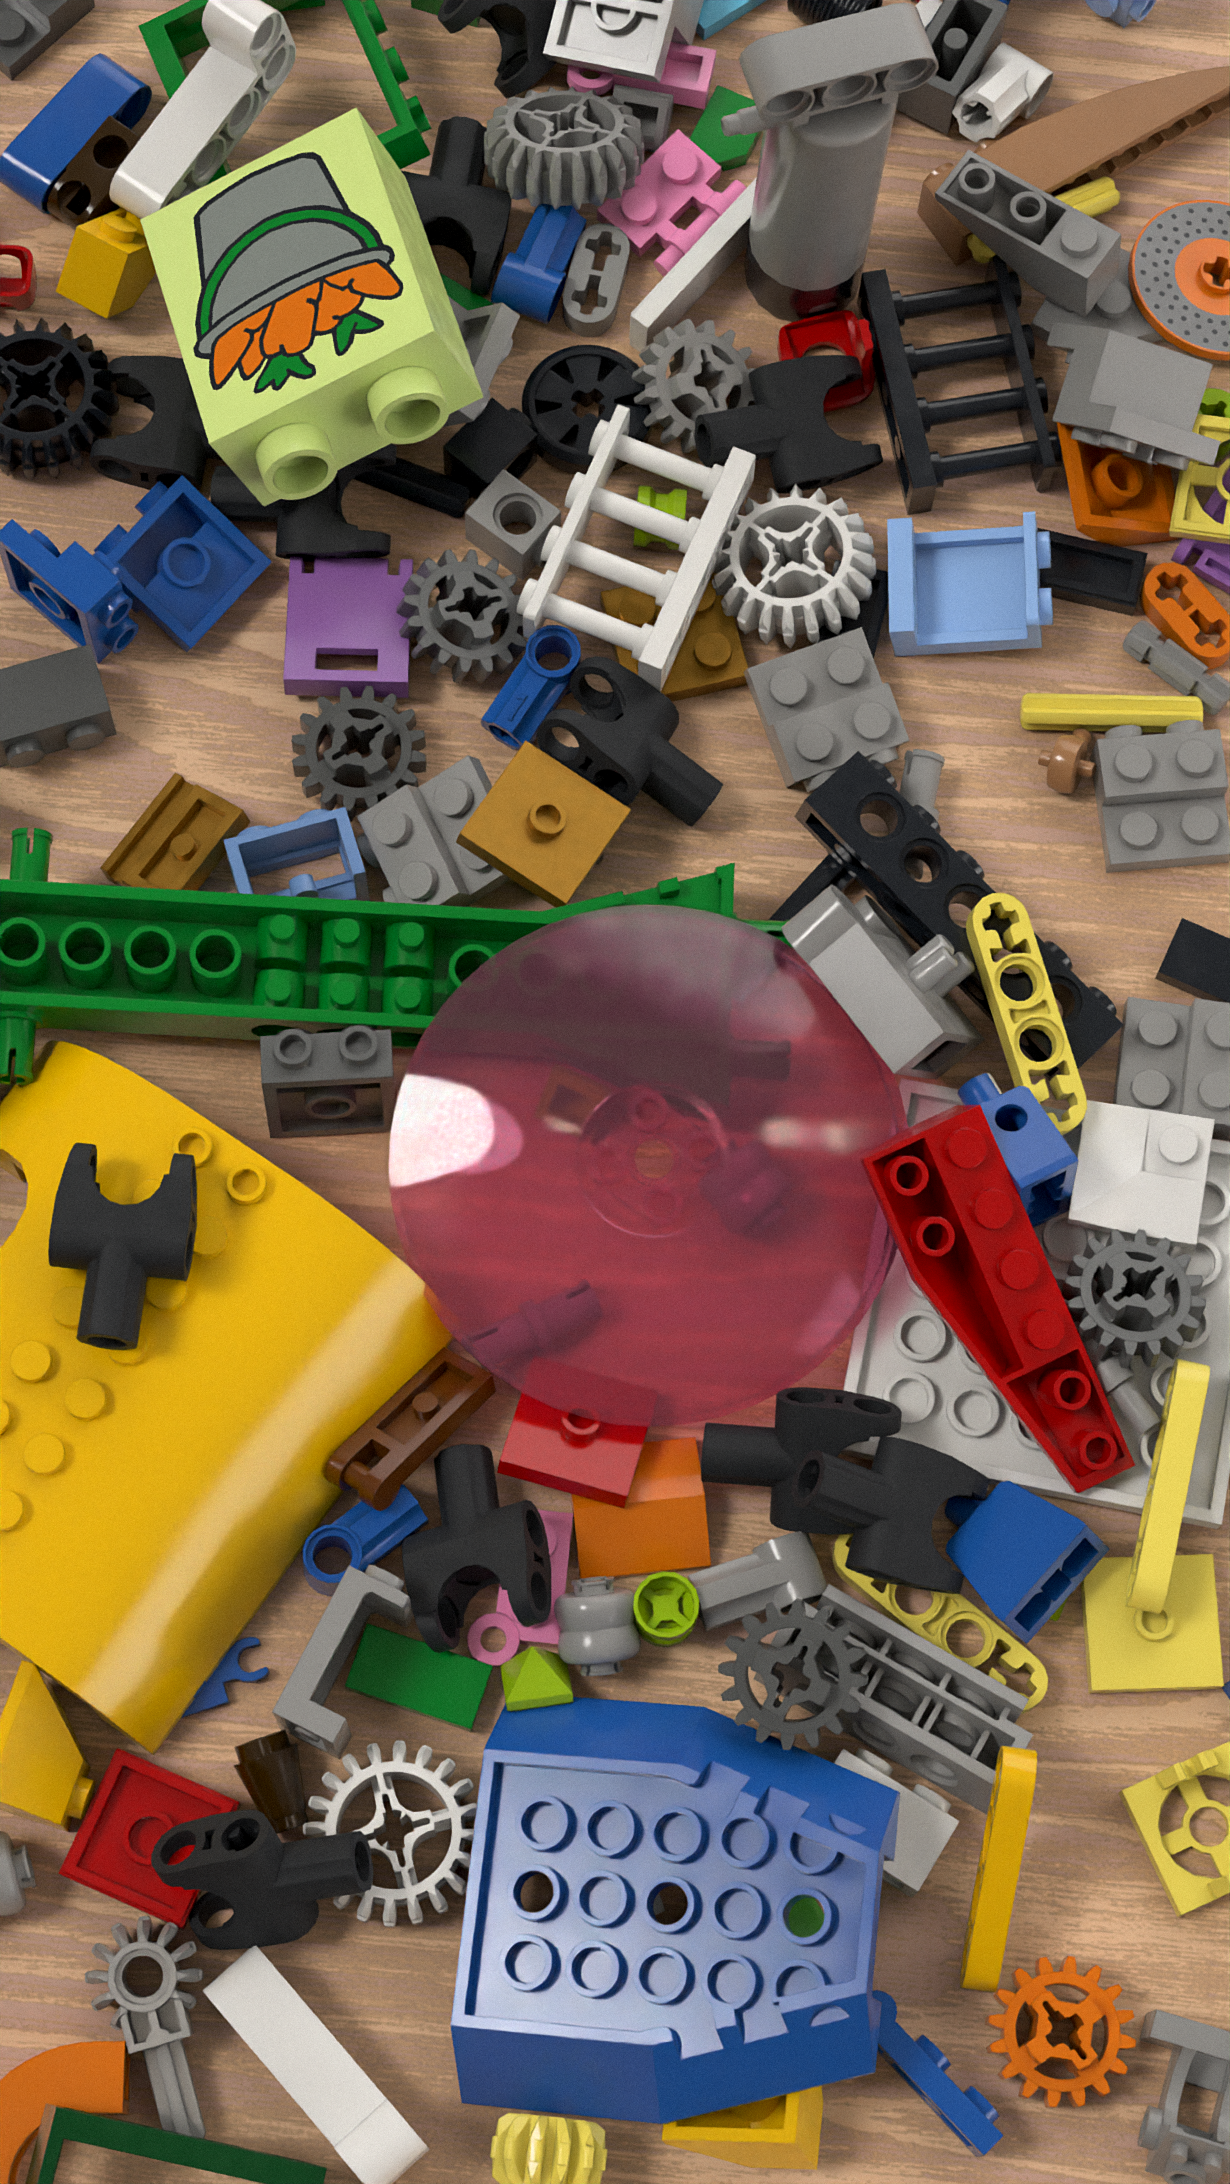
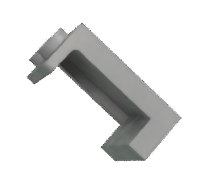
M370 1564L365 1573L350 1565L348 1566L272 1711L281 1730L286 1729L288 1734L340 1760L352 1734L346 1718L323 1707L370 1615L379 1614L402 1627L408 1628L413 1618L410 1597L402 1590L405 1583L400 1578Z

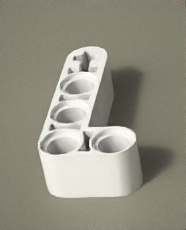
M209 0L203 12L202 27L210 47L116 171L110 185L109 195L111 201L142 219L207 185L285 81L295 62L296 46L286 21L278 10L261 0Z
M257 1946L249 1948L203 1989V1992L330 2141L337 2153L363 2184H392L429 2150L428 2146Z

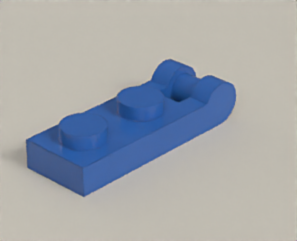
M872 1991V1997L882 2002L877 2052L976 2157L984 2156L1004 2136L993 2125L1000 2117L998 2112L974 2087L969 2086L963 2093L944 2073L951 2065L946 2056L923 2034L914 2041L895 2021L897 2007L893 1998L884 1991Z

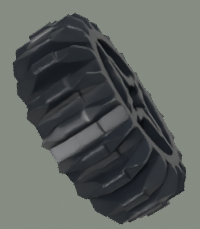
M42 317L38 321L35 330L26 331L25 326L16 319L13 326L14 334L5 337L0 332V386L6 390L8 398L2 404L4 412L0 415V468L2 472L9 476L19 465H22L25 477L33 481L38 468L47 467L49 474L57 479L60 474L59 464L68 461L72 467L80 471L83 464L80 452L91 453L92 445L95 441L99 440V437H112L114 425L111 417L118 415L119 411L118 397L114 395L118 389L117 380L113 378L111 370H107L109 364L107 356L102 350L94 351L93 342L86 333L74 339L72 328L66 322L54 333H51L48 322H45ZM77 380L85 390L79 407L73 413L67 407L66 398L70 395V385Z

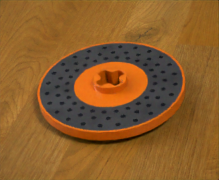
M1192 200L1172 205L1157 213L1148 221L1132 247L1128 264V278L1134 301L1151 327L1173 345L1200 357L1213 360H1230V203L1214 200ZM1209 273L1219 275L1218 281L1222 287L1212 284L1213 277Z

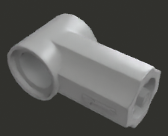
M798 1531L780 1536L755 1547L752 1550L753 1554L690 1574L688 1580L696 1589L699 1598L698 1614L706 1632L740 1621L748 1614L755 1616L766 1612V1604L773 1601L777 1603L782 1613L790 1611L796 1598L804 1599V1602L808 1605L820 1601L827 1588V1584L809 1533Z

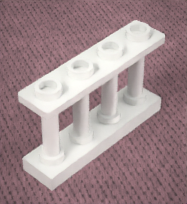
M618 404L610 423L600 420L594 431L588 454L594 456L586 475L577 472L574 476L565 499V507L570 509L562 528L553 525L550 529L541 552V560L546 561L545 567L538 581L529 578L526 582L516 612L523 615V636L529 638L537 629L542 628L545 619L548 618L632 651L631 658L639 661L638 676L661 692L716 567L718 556L715 553L724 549L726 537L723 536V533L732 530L735 514H739L752 485L756 455L733 446L725 466L714 464L711 469L628 437L630 408ZM617 459L702 491V499L709 501L702 518L698 519L692 516L689 521L604 489ZM593 512L679 544V551L685 553L678 572L668 569L666 574H662L580 542ZM569 566H576L655 597V604L661 606L662 609L654 626L644 623L642 628L558 596V590Z

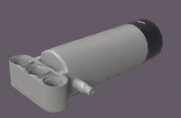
M910 3L890 4L768 35L751 43L741 53L739 58L740 65L755 106L739 109L734 114L723 116L721 128L723 134L728 137L763 131L744 267L747 287L758 305L776 318L796 322L822 314L842 311L856 297L864 269L899 93L910 91L925 84L936 74L939 68L917 7Z

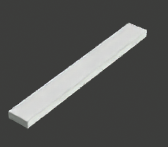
M920 0L915 6L925 30L942 4L940 0ZM757 177L631 312L629 344L637 351L641 352L642 349L651 343H655L653 337L668 326L672 328L747 247Z

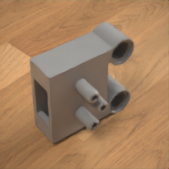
M833 885L825 889L781 927L791 946L812 968L894 1074L937 1080L985 1040L948 994L974 972L975 966L964 952H957L953 955L954 947L945 936L937 934L920 950L915 952L893 920L871 897L865 895L854 905Z

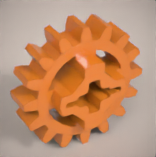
M1067 1956L1063 1959L1059 1971L1054 1972L1048 1958L1042 1957L1035 1960V1978L1032 1979L1026 1971L1018 1968L1011 1973L1017 1990L1013 1993L999 1988L994 1993L993 1997L1004 2007L1003 2014L985 2017V2025L1000 2030V2040L986 2047L987 2053L995 2055L1005 2054L1008 2063L1001 2068L997 2075L1001 2080L1018 2074L1023 2079L1018 2095L1022 2099H1028L1037 2089L1044 2090L1045 2108L1053 2109L1057 2107L1061 2093H1067L1069 2101L1076 2108L1085 2105L1086 2094L1084 2088L1087 2086L1100 2097L1110 2092L1108 2082L1104 2078L1106 2072L1118 2076L1126 2074L1128 2067L1116 2056L1118 2050L1136 2047V2040L1128 2035L1121 2034L1120 2025L1133 2019L1134 2013L1133 2010L1123 2009L1116 2011L1112 2002L1118 1998L1123 1989L1119 1984L1104 1990L1097 1985L1102 1968L1099 1966L1091 1967L1081 1976L1076 1974L1077 1964L1075 1957ZM1066 1986L1081 1992L1085 1997L1077 2003L1058 2001L1051 1991L1048 1992L1045 1987ZM1023 2005V2010L1030 2018L1027 2041L1018 2046L1016 2021ZM1049 2016L1057 2022L1066 2018L1072 2022L1074 2029L1068 2034L1069 2042L1072 2044L1071 2048L1064 2043L1051 2046L1045 2036L1052 2030L1051 2022L1048 2020ZM1102 2019L1104 2043L1097 2059L1098 2055L1091 2047L1093 2024ZM1044 2061L1063 2063L1068 2072L1073 2073L1076 2078L1063 2080L1050 2078L1039 2073L1034 2068Z

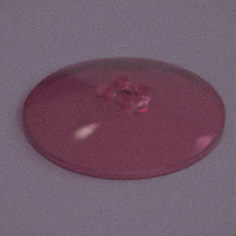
M648 904L610 907L565 918L516 940L482 964L462 982L442 1005L418 1043L407 1066L397 1096L390 1131L388 1164L391 1205L397 1234L408 1266L425 1282L423 1294L446 1330L469 1355L491 1374L520 1393L540 1403L584 1419L626 1426L661 1427L687 1425L720 1418L746 1409L776 1395L781 1390L787 1389L818 1367L844 1342L861 1322L882 1288L894 1262L898 1247L860 1158L898 1132L907 1129L908 1124L902 1096L893 1072L812 968L793 948L751 925L712 912L680 906ZM646 1142H659L669 1149L672 1155V1167L665 1176L649 1178L637 1169L635 1153L638 1147Z

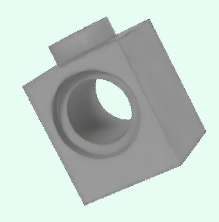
M504 469L465 512L466 539L491 558L498 559L499 564L521 580H524L536 565L540 568L545 567L546 561L541 560V552L545 540L553 525L561 527V510ZM515 522L525 523L532 528L529 532L521 535L511 534L504 530L507 525Z

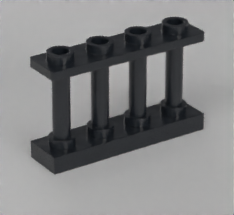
M998 255L989 258L985 282L901 296L899 290H890L886 269L862 273L857 304L861 319L865 318L869 321V330L872 334L871 340L873 342L872 360L876 376L875 380L907 515L931 511L936 488L943 487L944 480L1030 466L1036 491L1049 489L1055 468L1061 467L1062 451L1056 431L1048 432L1044 414L1048 412L1046 384L1042 377H1034L1030 361L1034 360L1035 357L1033 332L1029 324L1021 325L1017 309L1022 303L1020 280L1015 271L1008 272L1006 263ZM985 306L991 307L997 335L914 349L912 343L903 344L900 327L904 326L907 319ZM998 359L1004 360L1010 389L927 402L925 397L916 398L912 380L917 379L920 372ZM1017 412L1024 441L1022 443L940 456L938 451L929 452L925 434L930 433L931 426Z

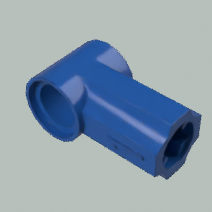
M542 203L538 205L516 253L509 252L502 264L492 291L491 302L495 304L504 303L514 312L548 324L562 295L567 278L565 272L574 255L577 241L585 230L587 219L580 216L572 205L560 206L556 210L550 204Z
M546 625L537 629L529 637L525 655L481 719L482 727L488 730L496 740L513 750H519L525 740L533 744L537 738V731L546 715L557 708L565 695L571 693L570 679L581 662V647L576 635L568 628L560 625ZM549 653H560L570 660L564 668L554 671L544 669L538 664V661Z
M403 1484L400 1485L399 1493L393 1503L385 1510L377 1511L360 1501L331 1525H324L314 1530L306 1539L303 1547L304 1576L309 1586L319 1594L329 1597L333 1596L346 1572L345 1570L339 1574L329 1575L320 1571L316 1567L314 1559L321 1550L327 1547L343 1549L351 1558L350 1566L365 1573L369 1564L375 1566L402 1545L405 1538L416 1534L429 1523V1519L424 1514L418 1501Z

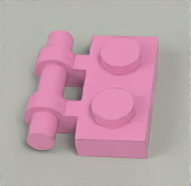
M677 129L641 165V174L636 176L635 186L623 190L620 198H608L597 209V220L600 223L619 227L626 234L630 243V249L638 257H641L655 242L662 246L665 251L653 264L657 271L665 277L747 187L740 181L734 180L722 193L714 192L710 187L720 178L721 166ZM692 205L701 213L686 230L677 228L674 225Z

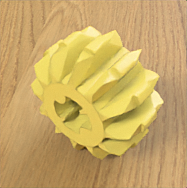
M508 2113L498 2119L496 2134L492 2136L490 2152L492 2177L500 2184H600L602 2172L606 2169L608 2150L605 2149V2130L596 2122L543 2115Z

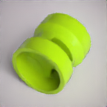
M662 1571L648 1576L640 1583L634 1594L633 1601L634 1623L639 1635L644 1641L658 1647H671L680 1644L690 1636L697 1622L699 1598L695 1587L687 1578L675 1572Z

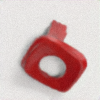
M842 310L792 322L780 328L777 345L779 361L804 357L810 349L824 345L835 347L844 355L855 356L859 359L862 377L849 384L829 389L823 402L824 412L847 408L864 402L871 396L874 390L876 376L872 360L873 342L871 340L872 334L869 330V321L865 318L859 320L852 311Z

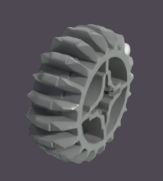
M573 86L567 91H556L552 87H549L548 91L543 93L529 90L526 92L525 98H508L506 106L494 109L493 118L487 121V132L484 133L485 164L487 165L488 176L495 179L496 188L502 191H509L511 199L520 200L527 198L531 206L536 207L544 203L553 205L555 210L560 206L572 205L575 209L579 210L581 204L586 203L601 206L605 197L611 199L620 198L623 190L635 186L636 176L641 174V164L644 163L643 131H641L640 119L632 114V108L626 105H618L616 97L607 96L601 98L598 97L595 90H590L586 93L577 92Z

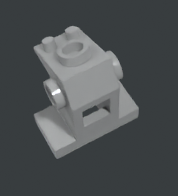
M1156 2009L1146 2013L1139 2040L1170 2049L1172 2052L1158 2108L1150 2105L1147 2107L1140 2127L1138 2146L1149 2149L1145 2171L1164 2177L1168 2184H1217L1223 2173L1230 2174V2032ZM1184 2083L1218 2093L1208 2132L1177 2123L1178 2108Z

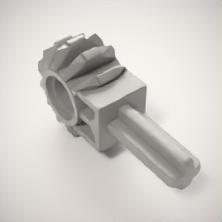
M142 1916L138 1919V1942H133L127 1928L122 1923H117L112 1926L111 1931L121 1950L116 1952L101 1943H96L92 1948V1954L96 1958L110 1965L108 1971H87L85 1973V1982L90 1984L108 1982L110 1991L97 1996L92 2000L91 2005L95 2011L106 2008L115 2000L121 2005L112 2017L110 2026L115 2030H123L129 2054L142 2050L162 2129L205 2138L206 2129L182 2038L194 2034L188 2009L194 2008L197 1998L191 1993L178 1988L180 1981L197 1982L203 1980L204 1972L202 1969L190 1968L181 1970L179 1964L180 1960L192 1956L197 1951V1946L193 1941H190L172 1952L168 1946L178 1931V1926L172 1922H168L163 1927L157 1942L151 1941L153 1924L149 1916ZM139 1956H149L155 1959L161 1965L163 1971V1982L159 1990L150 1996H141L134 1993L126 1980V1971L129 1964Z

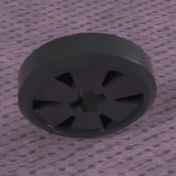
M599 345L567 347L541 361L527 379L522 394V413L533 423L535 427L534 432L538 434V456L561 471L575 475L577 472L586 475L594 456L588 454L594 431L600 420L610 423L618 404L630 408L628 437L647 443L653 425L646 427L643 421L652 411L649 405H639L634 402V397L645 390L644 384L632 379L633 372L640 367L624 354ZM593 402L599 404L598 417L591 413L586 414L583 418L577 416L578 403L584 407L590 406ZM617 459L612 472L628 463Z

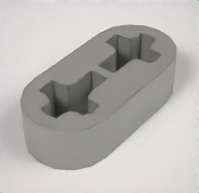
M598 223L585 229L577 241L563 292L562 317L566 326L573 333L582 337H595L605 333L611 328L615 320L629 268L630 249L629 240L619 227ZM601 246L610 247L611 255H608L603 271L594 270L595 254L599 252ZM589 289L597 290L598 307L592 310L591 315L581 313V305L585 304Z

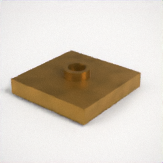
M525 740L460 831L456 843L557 908L569 903L626 821L632 809Z

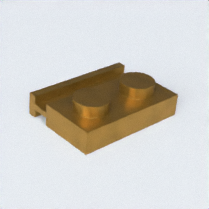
M175 772L100 869L109 881L114 884L117 882L126 887L198 891L226 855L223 840L236 837L247 828L250 820L243 809L197 784L194 786L186 782L181 775Z

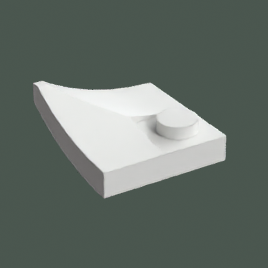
M1087 1100V1110L1083 1118L1077 1157L1079 1162L1071 1196L1068 1223L1106 1233H1111V1230L1118 1229L1122 1236L1134 1238L1138 1229L1145 1230L1147 1241L1158 1243L1166 1237L1171 1240V1246L1195 1249L1215 1119Z

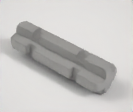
M1141 620L1124 640V651L1139 662H1142L1144 659L1150 662L1148 669L1183 695L1189 696L1192 693L1200 698L1203 709L1209 714L1216 715L1230 700V683L1217 673L1211 677L1206 673L1209 668L1170 638L1164 642L1159 638L1162 632L1147 621Z

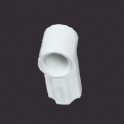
M1001 43L986 62L979 78L957 99L952 114L959 123V132L977 143L982 138L994 139L1018 115L1028 119L1037 110L1052 84L1054 73L1006 43Z

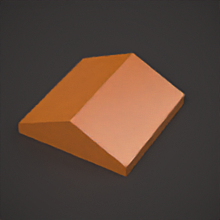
M1057 422L1077 531L1097 542L1119 547L1174 541L1179 538L1171 537L1169 534L1175 500L1170 467L1144 463L1122 455L1123 452L1108 447L1103 449L1071 439L1074 428Z
M696 1437L644 1442L625 1509L570 1494L580 1579L598 1576L622 1578L655 1574L662 1571L676 1572L711 1567L703 1482L701 1481Z

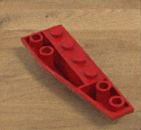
M980 1104L956 1105L898 1132L861 1157V1164L912 1281L1072 1491L1080 1493L1135 1466Z

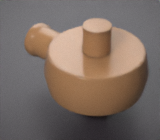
M1079 728L1074 730L1072 735H1061L1056 741L1052 752L1041 751L1038 765L1048 767L1047 785L1049 788L1060 793H1073L1077 789L1082 776L1093 778L1096 771V763L1086 761L1088 745L1092 741V736L1086 729Z

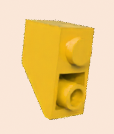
M120 208L77 226L55 292L106 319L133 307L156 274L141 219Z

